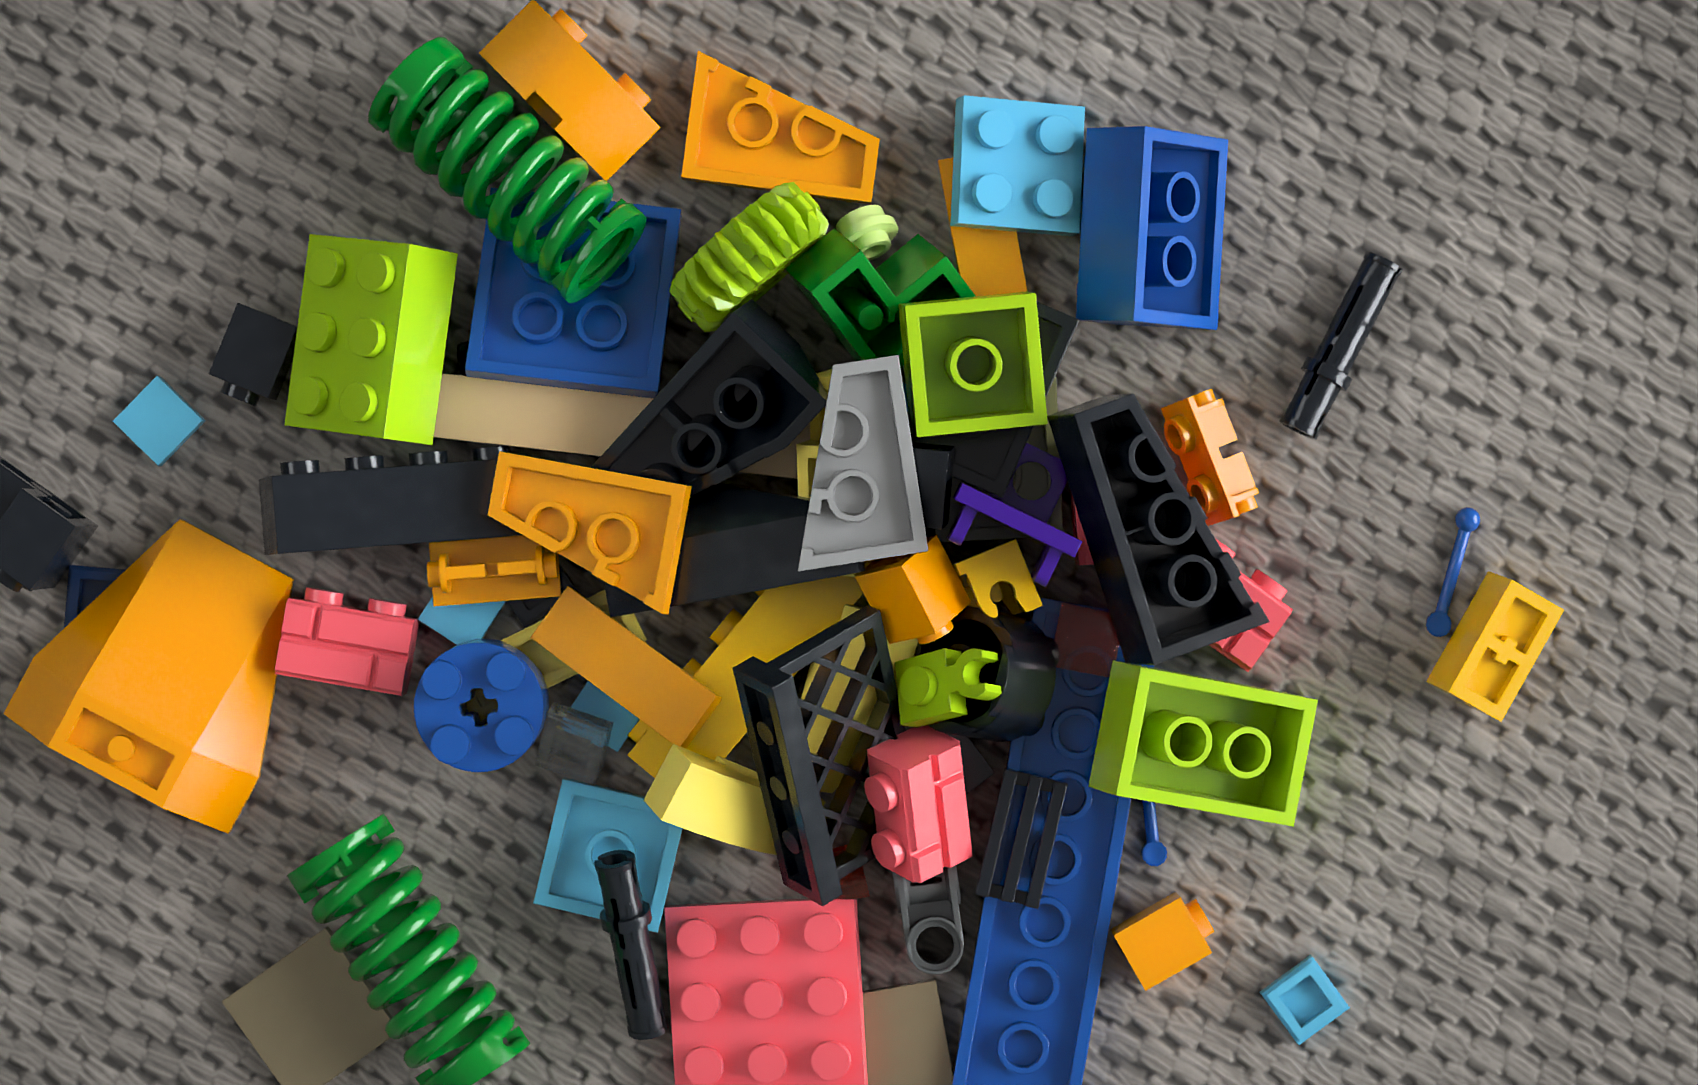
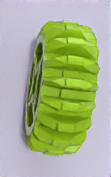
M794 182L775 186L769 193H764L753 204H749L720 231L716 232L705 245L700 247L698 252L685 262V266L676 273L669 292L679 303L677 305L678 308L704 332L716 331L733 311L749 300L758 301L788 274L785 268L826 235L829 223L821 213L818 203L808 192L804 193Z

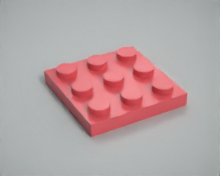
M857 896L837 897L824 906L806 898L670 905L664 907L675 1085H868Z

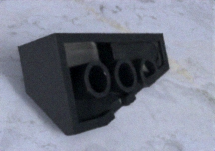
M718 483L691 496L689 499L670 607L866 571L864 561L798 571L810 498L791 494H772L752 490L749 486L733 483ZM604 581L610 617L654 610L638 598Z

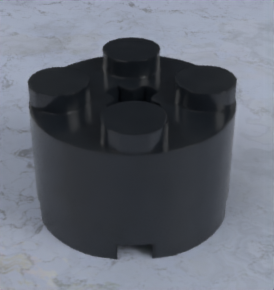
M966 606L951 620L954 627L949 633L927 644H919L918 642L914 656L943 648L961 651V654L973 648L998 653V661L985 664L982 667L979 680L980 683L1001 686L1002 694L990 701L966 697L967 715L929 724L928 726L942 733L996 742H1006L1022 736H1032L1042 728L1045 712L1048 709L1054 692L1056 665L1059 661L1060 652L1055 640L1046 636L1035 623L1022 616L998 612L996 618H990L980 608Z

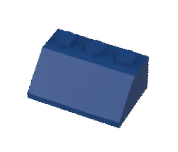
M1147 126L1087 128L1082 219L1080 223L1077 319L1080 321L1116 325L1217 330L1228 139Z

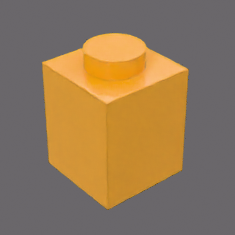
M937 535L927 537L929 551L875 559L865 568L866 571L860 572L855 576L869 605L880 610L885 635L889 644L915 638L919 644L933 642L953 629L954 625L951 620L971 603Z
M1177 892L1172 893L1110 929L1145 991L1212 953L1204 938L1214 933V930L1196 899L1184 904Z

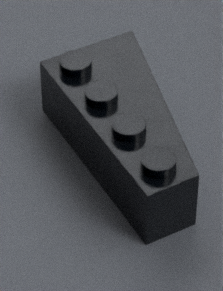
M1133 393L1105 395L1047 416L1125 663L1157 665L1270 622L1260 604L1252 601L1238 578L1242 574L1229 552L1222 551L1205 522L1208 517L1196 497H1190L1174 471L1176 468L1175 462Z
M511 446L472 449L473 461L448 463L447 451L409 453L410 466L385 468L383 455L345 458L344 471L320 472L319 460L280 463L281 475L259 479L265 555L522 535L488 516L499 451L511 453Z

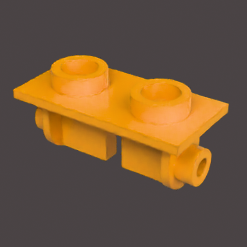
M1212 388L1161 408L1165 418L1164 435L1171 450L1180 457L1189 480L1187 492L1190 497H1196L1208 517L1205 520L1207 526L1235 518L1242 513L1257 508L1254 495L1259 493L1243 452L1224 459L1221 456L1218 447L1238 439L1225 408L1223 398L1216 400Z
M523 535L429 543L430 562H427V580L429 588H432L434 607L561 596L558 553L546 549Z

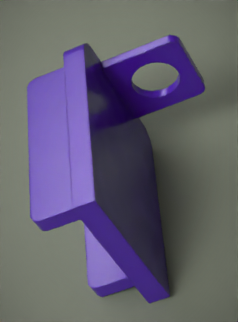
M1027 443L1016 469L1027 462H1037L1043 465L1048 470L1051 478L1048 492L1036 500L1024 499L1016 493L1013 487V476L1003 498L991 493L988 496L960 482L953 498L963 503L947 538L949 541L961 546L977 511L1045 543L1030 575L1034 582L1046 587L1062 553L1064 552L1075 558L1083 541L1047 524L1067 483V478L1061 459Z

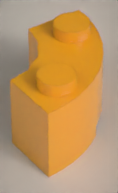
M531 0L479 54L604 180L608 181L661 128L643 109L651 99L626 73H623L616 81L580 45L587 37V34L561 8L551 17L535 0Z

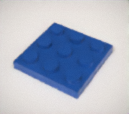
M491 187L490 195L496 193L498 188ZM532 192L513 208L511 218L522 214L535 192ZM570 202L554 218L538 230L536 240L548 235L552 226ZM610 202L605 212L597 220L599 223L605 216H607L610 213L609 210L617 202ZM633 204L647 218L646 226L640 239L624 262L599 288L587 297L574 303H568L553 285H548L539 276L537 264L524 263L514 254L511 241H499L489 231L486 219L465 366L466 376L655 398L660 389L672 296L669 290L675 273L682 218L681 209ZM590 230L564 251L560 263L568 261L576 255L581 245L591 233Z

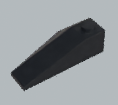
M751 299L731 313L591 468L692 486L691 497L788 447L826 406L828 394L800 344Z

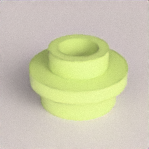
M868 205L855 209L842 217L836 224V230L858 247L868 260H873L891 248V241L898 233V226L892 216L885 215L881 206Z

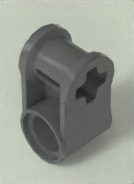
M956 865L952 868L943 867V872L934 876L941 877L940 881L914 885L911 884V881L893 872L898 913L902 914L906 950L910 961L917 969L927 974L939 975L950 971L959 963L964 948L959 911L961 896ZM932 926L946 929L953 938V948L950 954L940 961L924 959L916 948V940L919 934L924 929Z

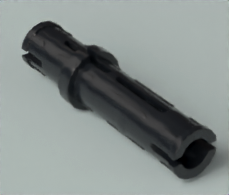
M1368 251L1365 253L1358 272L1338 307L1314 357H1306L1301 367L1305 374L1292 401L1279 421L1285 427L1312 440L1317 439L1325 418L1340 390L1347 391L1352 381L1348 374L1373 328L1398 276L1403 271L1402 268H1399L1400 266L1378 254Z
M614 850L600 855L598 860L594 861L604 909L600 913V920L603 931L610 935L629 1037L636 1040H649L663 1035L665 1029L669 1028L648 932V925L652 921V914L649 903L642 899L635 864V854L628 850Z

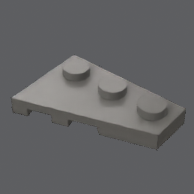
M899 355L833 365L798 571L929 551Z

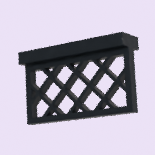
M869 605L768 663L752 656L732 668L783 884L821 906L842 895L840 879L876 858L871 845L872 836L877 833L874 808L867 801L860 819L846 815L860 782H865L870 777L869 774L865 773L868 766L867 749L877 745L880 739L884 741L888 739L896 740L898 734L906 731L905 726L900 724L898 692L881 612ZM863 633L865 647L855 670L840 665L851 640ZM812 662L820 664L805 699L799 698L792 674ZM839 672L851 678L837 710L834 712L821 706L836 673ZM871 685L875 687L877 701L867 724H863L853 720V717L867 686ZM819 714L832 719L817 754L810 752L807 737ZM852 727L863 733L848 766L835 762L834 759L848 728ZM833 769L844 775L828 808L822 806L819 792L829 770ZM842 822L856 827L846 850L834 857L832 844Z

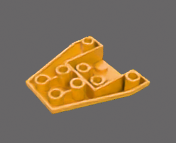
M179 519L33 657L3 714L52 750L157 806L229 834L261 775L278 676L275 674L277 653L282 635L281 630L286 602L288 598H291L294 579L189 522Z

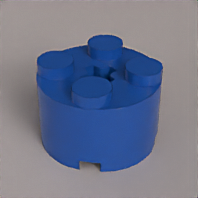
M495 639L470 640L438 656L425 669L418 683L414 698L415 722L426 746L439 761L469 772L497 770L519 759L539 737L549 711L548 689L540 669L522 651ZM476 688L483 689L486 699H496L498 708L488 714L487 721H480L478 712H469L466 702L475 697Z

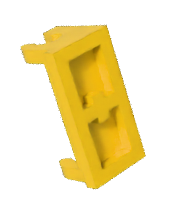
M1016 539L953 564L971 600L968 606L980 608L990 618L998 616L997 605L993 602L1001 600L1010 614L1013 615L1021 612L1027 613L1043 606Z
M1488 571L1426 682L1460 699L1468 706L1502 722L1564 609L1514 580Z

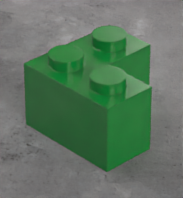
M834 228L785 268L855 361L899 355L900 368L904 366L898 304L975 296L946 255L919 234L914 236L875 269L863 252Z

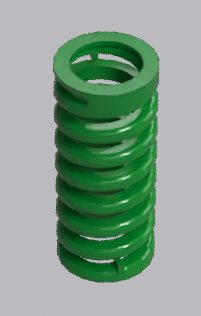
M437 37L426 42L404 59L381 86L371 104L368 113V123L382 133L389 131L391 143L400 152L413 153L415 165L425 174L438 175L440 187L449 196L462 197L465 210L474 218L487 219L489 231L499 241H511L514 254L524 263L537 264L539 276L548 285H553L568 303L578 302L587 297L618 269L634 249L646 226V216L632 203H627L621 198L609 210L610 213L599 223L597 220L605 212L612 200L613 187L606 180H598L585 187L573 199L587 178L589 168L586 162L581 158L575 157L565 161L553 171L562 157L564 150L562 141L554 135H549L541 138L530 147L538 132V120L531 113H524L507 123L513 112L514 99L506 91L492 93L484 99L490 83L489 77L481 69H473V65L464 58L463 53L445 37ZM395 97H397V103L395 105V108L392 112L389 113L391 105ZM417 118L422 124L419 129L411 131L412 121ZM455 131L445 150L436 152L437 144ZM482 151L471 170L461 174L462 166ZM510 169L496 193L486 196L488 186ZM537 189L522 214L511 218L513 208ZM570 202L558 217L548 235L536 240L538 230L554 218ZM590 230L591 233L581 245L576 255L568 261L560 263L564 251Z
M382 814L289 873L287 877L304 904L319 895L318 889L346 877L313 906L311 915L317 923L325 924L365 906L333 933L330 938V945L334 951L343 953L385 934L350 964L348 973L354 981L361 982L406 961L370 991L367 996V1003L371 1009L379 1011L426 989L387 1022L385 1031L390 1038L394 1040L400 1039L447 1016L404 1053V1061L408 1067L418 1068L469 1043L434 1074L429 1068L415 1078L419 1085H472L519 1054L530 1045V1042L519 1026L511 1030L515 1019L508 1010H495L479 1016L493 1002L496 996V989L491 982L487 980L477 981L458 989L473 975L478 966V960L473 953L460 952L438 961L456 944L460 937V932L454 924H440L417 934L439 913L441 902L437 896L433 894L422 895L394 908L420 885L423 880V874L420 869L414 865H409L374 880L398 860L404 851V844L399 838L389 837L383 839L395 830L385 814ZM376 833L381 841L374 842L372 835ZM504 1037L507 1039L505 1043H503Z

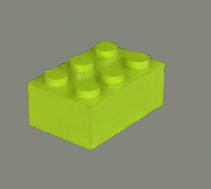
M310 234L284 425L433 445L458 253L407 243Z
M1113 660L1088 787L1121 797L1294 827L1318 700L1287 692Z

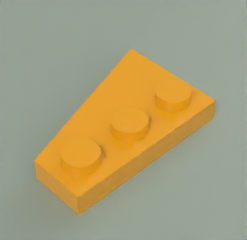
M698 51L681 174L682 180L762 191H771L775 186L794 182L804 193L808 192L811 197L871 205L880 143L879 138L811 105L808 106L773 89L772 86L751 76L748 77Z
M499 451L488 516L546 549L558 553L592 572V575L608 584L616 586L638 598L661 614L669 615L692 486Z

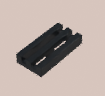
M1004 768L975 890L976 895L998 898L1010 903L1015 902L1035 909L1039 908L1068 786L1067 782ZM1015 784L1026 786V793L1004 885L994 884L992 879ZM1043 790L1051 792L1028 891L1017 889L1039 792Z

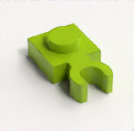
M943 648L896 661L895 671L900 724L918 728L967 715L966 697L990 701L1002 694L1001 686L980 683L979 680L982 667L985 664L998 661V653L973 648L961 654V651Z

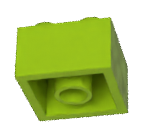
M1026 291L898 304L911 434L916 437L1048 424L1036 293Z

